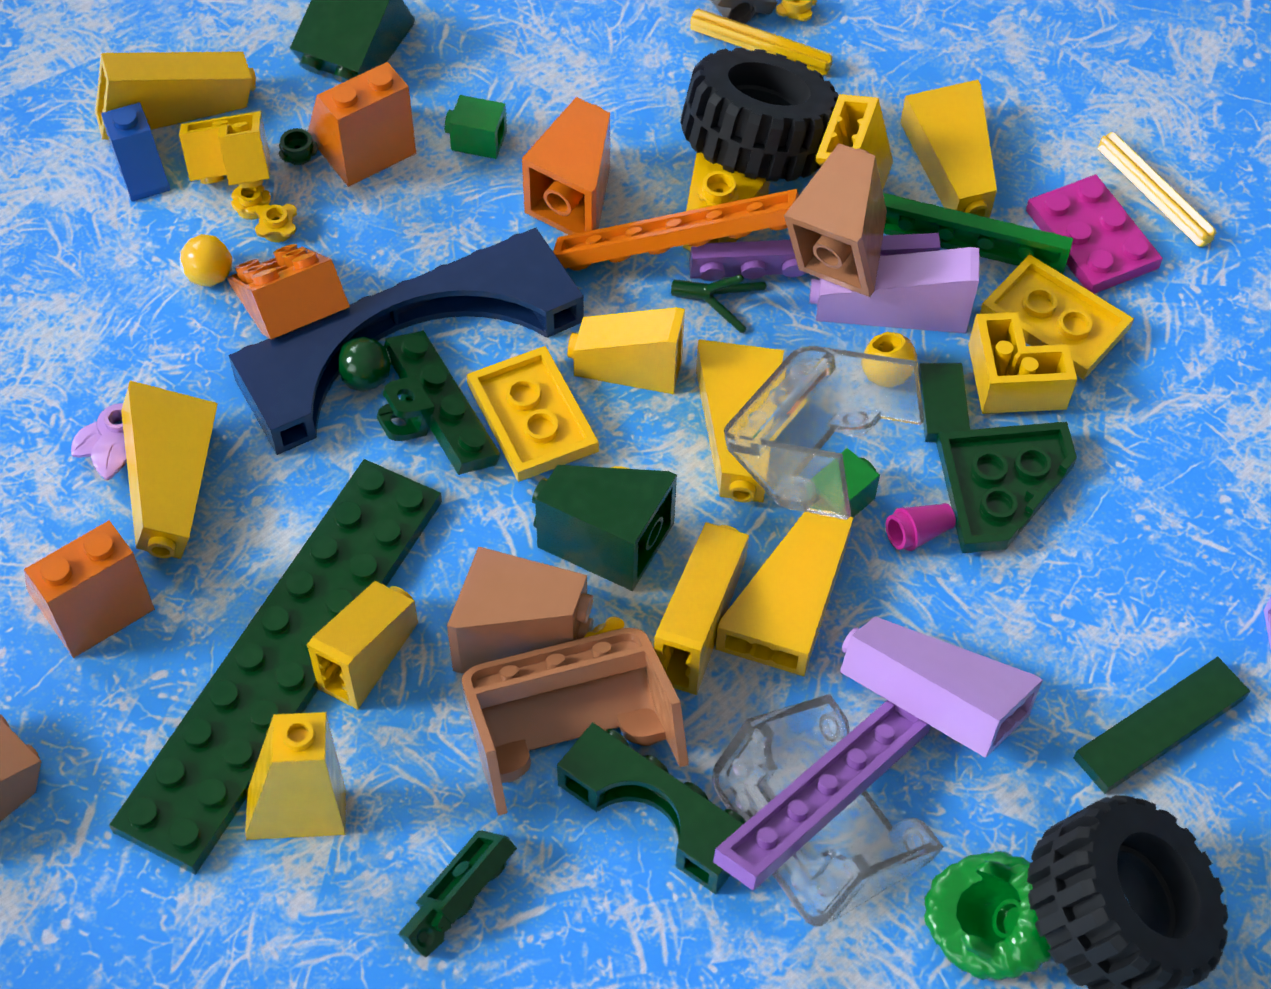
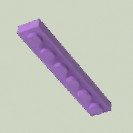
M939 233L883 235L880 256L938 251L941 248ZM791 240L707 243L697 247L691 246L690 279L701 278L706 281H716L723 277H733L739 274L743 275L746 279H758L764 275L781 274L787 277H799L805 274V272L800 271L798 268Z
M887 700L715 849L713 862L754 891L929 733L931 725Z

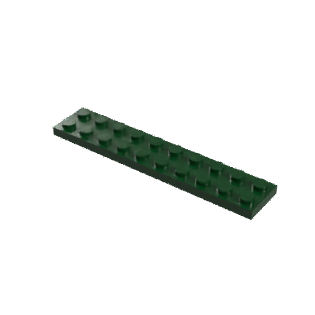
M363 459L109 824L114 834L195 875L197 874L247 798V790L273 715L303 713L318 691L307 647L308 642L374 581L385 586L388 585L441 505L442 498L440 492Z

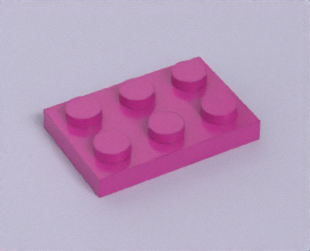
M1097 174L1028 199L1026 211L1041 231L1073 238L1066 264L1082 286L1095 294L1159 269L1163 258Z

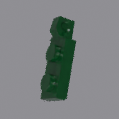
M478 830L417 900L416 904L420 909L398 933L415 954L427 957L444 942V932L449 930L451 924L469 912L474 904L475 897L489 881L502 873L506 866V861L515 852L517 847L504 835Z

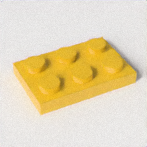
M1030 254L982 303L980 314L1019 312L1025 343L1030 346L1069 344L1076 375L1084 380L1131 329L1134 320L1133 317Z
M546 346L466 374L467 384L518 482L552 470L557 465H565L599 452V442Z

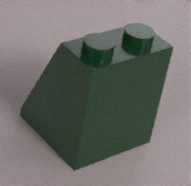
M311 0L290 49L300 60L299 65L305 70L315 74H321L323 70L333 74L336 80L343 83L388 62L413 27L415 18L403 0Z
M557 465L549 479L543 478L540 480L532 497V503L535 504L536 510L533 526L537 529V547L633 591L674 525L677 475L670 471Z

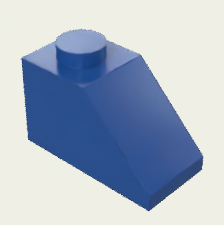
M140 102L101 113L111 149L131 202L170 191L151 129Z

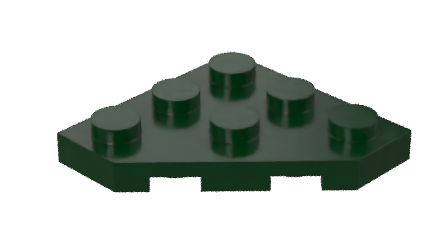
M1067 421L938 432L936 444L951 508L956 518L955 526L962 553L1006 550L1072 470L1077 456Z

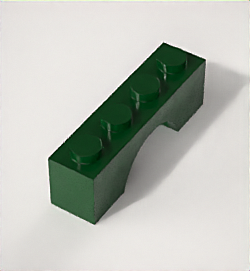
M592 722L557 764L558 786L596 812L611 804L624 801L645 803L661 811L670 820L677 833L678 845L675 867L714 894H717L730 874L713 862L715 849L746 823V820L737 812L731 809L722 810L710 802L705 792L691 782L682 783L670 775L665 765L651 755L644 757L630 748L627 740L615 730L606 729L605 731Z

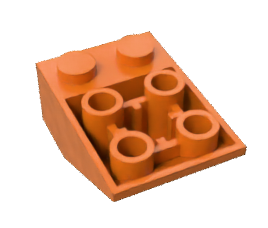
M290 244L273 252L275 258L260 263L258 259H253L239 264L235 267L237 273L227 276L229 284L258 329L269 339H274L350 307L332 259L305 247L298 248L297 244Z

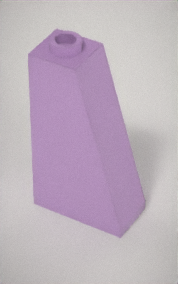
M967 247L880 256L875 290L870 297L819 278L811 279L809 304H817L816 321L966 334L979 284V248Z
M878 617L872 618L860 629L857 627L853 628L842 645V652L846 653L840 670L842 674L985 758L1030 715L1043 679L1034 674Z

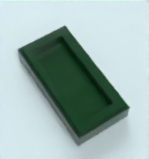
M920 363L918 379L925 442H936L938 432L970 430L962 363Z

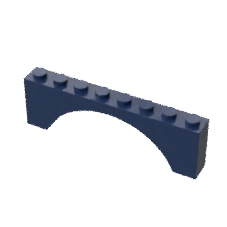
M535 227L521 234L512 235L507 240L485 249L476 250L471 255L459 260L440 265L434 270L418 277L404 280L382 292L363 297L357 302L350 304L349 308L274 339H266L257 344L245 346L240 351L230 354L229 359L238 387L276 455L317 438V426L322 405L328 391L340 375L339 356L342 346L350 340L367 337L379 341L398 330L414 324L435 319L466 316L486 317L515 323L548 338L582 323L584 317V296Z

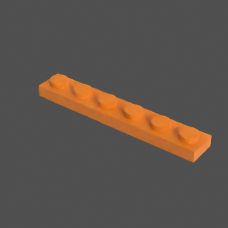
M797 189L566 235L557 238L553 253L565 269L581 270L589 267L592 263L607 260L616 263L627 260L632 255L647 252L657 255L670 250L672 247L687 244L697 247L707 244L712 239L727 236L737 239L749 235L752 231L767 228L774 231L787 228L784 215L799 195Z

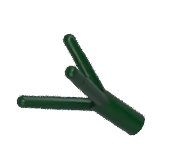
M741 274L710 284L674 279L671 286V295L705 300L740 333H744L746 326L724 307L714 295L765 290L767 284L765 282L741 283L744 280Z

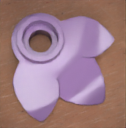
M123 403L113 404L105 408L98 416L97 421L83 427L72 441L71 455L77 458L91 456L95 469L107 481L113 478L127 463L123 423L113 424L122 420L121 410Z

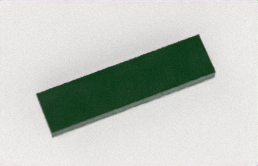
M1216 657L1078 749L1073 758L1100 790L1106 794L1245 700L1250 690L1219 657Z

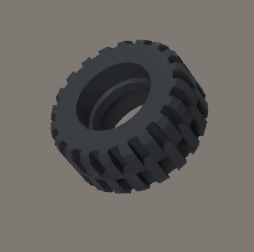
M735 48L733 51L722 49L718 50L715 54H708L695 66L680 122L684 136L690 142L691 147L697 153H703L704 158L712 164L718 163L723 166L724 170L731 173L736 171L745 174L744 177L756 179V177L765 178L766 181L777 182L779 179L794 181L800 176L805 178L821 167L816 161V155L837 102L838 93L835 92L834 86L830 81H824L822 74L816 70L808 69L807 65L800 61L794 62L787 59V56L778 53L776 55L766 53V50L755 49L754 51H749L745 48Z
M1115 795L1111 798L1105 797L1051 826L1044 832L1042 839L1037 841L1031 857L1033 862L1029 865L1027 882L1032 884V890L1029 891L1028 899L1030 909L1035 910L1038 920L1035 922V926L1040 937L1045 936L1051 947L1048 952L1057 964L1062 963L1068 970L1066 975L1076 985H1086L1088 989H1186L1206 979L1209 973L1215 970L1223 954L1222 950H1224L1228 930L1223 928V925L1228 920L1227 905L1222 904L1220 898L1223 892L1219 878H1214L1209 867L1212 865V862L1205 851L1201 852L1194 843L1196 838L1188 828L1178 826L1176 824V817L1166 810H1156V804L1147 800L1135 799V797L1127 795Z

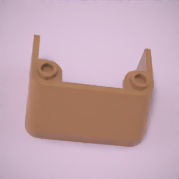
M621 628L478 664L468 669L462 676L463 691L483 772L498 816L508 813L502 782L515 781L529 770L531 766L529 751L580 738L592 722L605 731L606 729L620 727L625 739L642 746H649L658 741L667 740L679 767L689 765L681 702L647 634L640 629Z

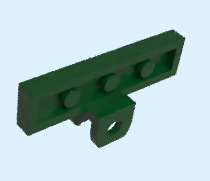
M424 330L386 338L384 347L388 351L391 365L400 378L385 385L383 396L389 404L382 406L377 413V420L387 437L394 441H405L427 436L430 427L458 475L497 465L500 452ZM391 419H403L406 422V425H395L391 421Z

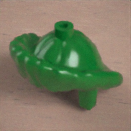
M1003 851L969 855L958 863L949 865L942 873L936 875L931 882V889L924 898L926 908L924 920L935 943L941 947L942 952L951 963L977 979L985 980L991 978L1004 980L1007 978H1017L1025 972H1035L1042 963L1048 962L1052 958L1048 952L1051 949L1045 936L1040 937L1035 926V922L1038 920L1036 911L1030 909L1028 894L1032 890V884L1027 882L1030 862L1025 858L1012 856L1010 853Z

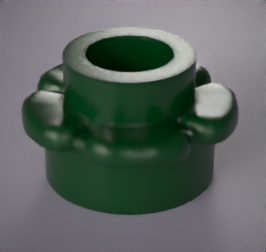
M301 128L290 129L283 133L280 138L279 156L286 163L303 165L311 160V156L316 155L318 146L315 141H312V136L308 131Z

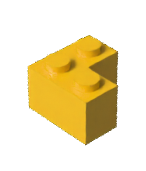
M261 111L181 124L179 137L190 181L200 180L202 184H211L222 181L224 175H226L229 185L239 184L240 188H252L263 184V180L270 179L271 157Z
M1019 312L976 314L968 347L982 414L1067 410L1077 381L1069 344L1026 346Z

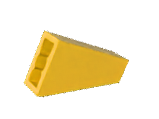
M243 51L101 53L95 114L102 140L109 139L101 113L139 102L151 130L247 108L249 93L254 91L256 87L255 71L253 68L248 67Z
M979 80L906 95L900 124L943 207L973 213L982 217H990L997 187Z
M698 340L696 375L720 497L731 498L742 503L751 501L764 502L784 350Z
M130 381L121 413L136 549L148 551L149 554L158 558L174 557L181 559L190 537L218 403Z
M809 505L720 619L715 650L805 676L849 542L853 517L843 515L838 510L832 508L822 509Z
M705 522L654 637V650L673 688L697 695L716 643L720 619L728 610L747 557L749 535L739 532L734 527L728 525L717 526Z
M327 713L273 715L247 790L246 840L345 835L346 787Z

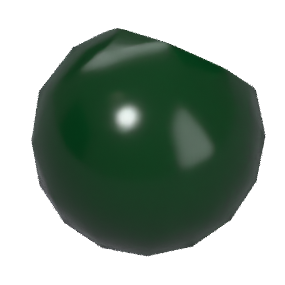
M361 337L350 340L342 346L339 356V372L342 381L349 388L362 392L376 389L389 376L391 359L387 349L377 340Z

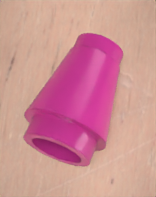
M947 503L897 508L886 519V533L889 541L896 549L913 551L947 530L954 528L956 518L953 509Z

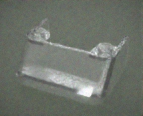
M819 346L799 348L793 351L725 426L724 435L727 449L779 506L789 510H799L847 520L851 516L843 454L820 449L834 432L843 433L851 437H859L874 428L880 419L921 425L924 422L918 361Z

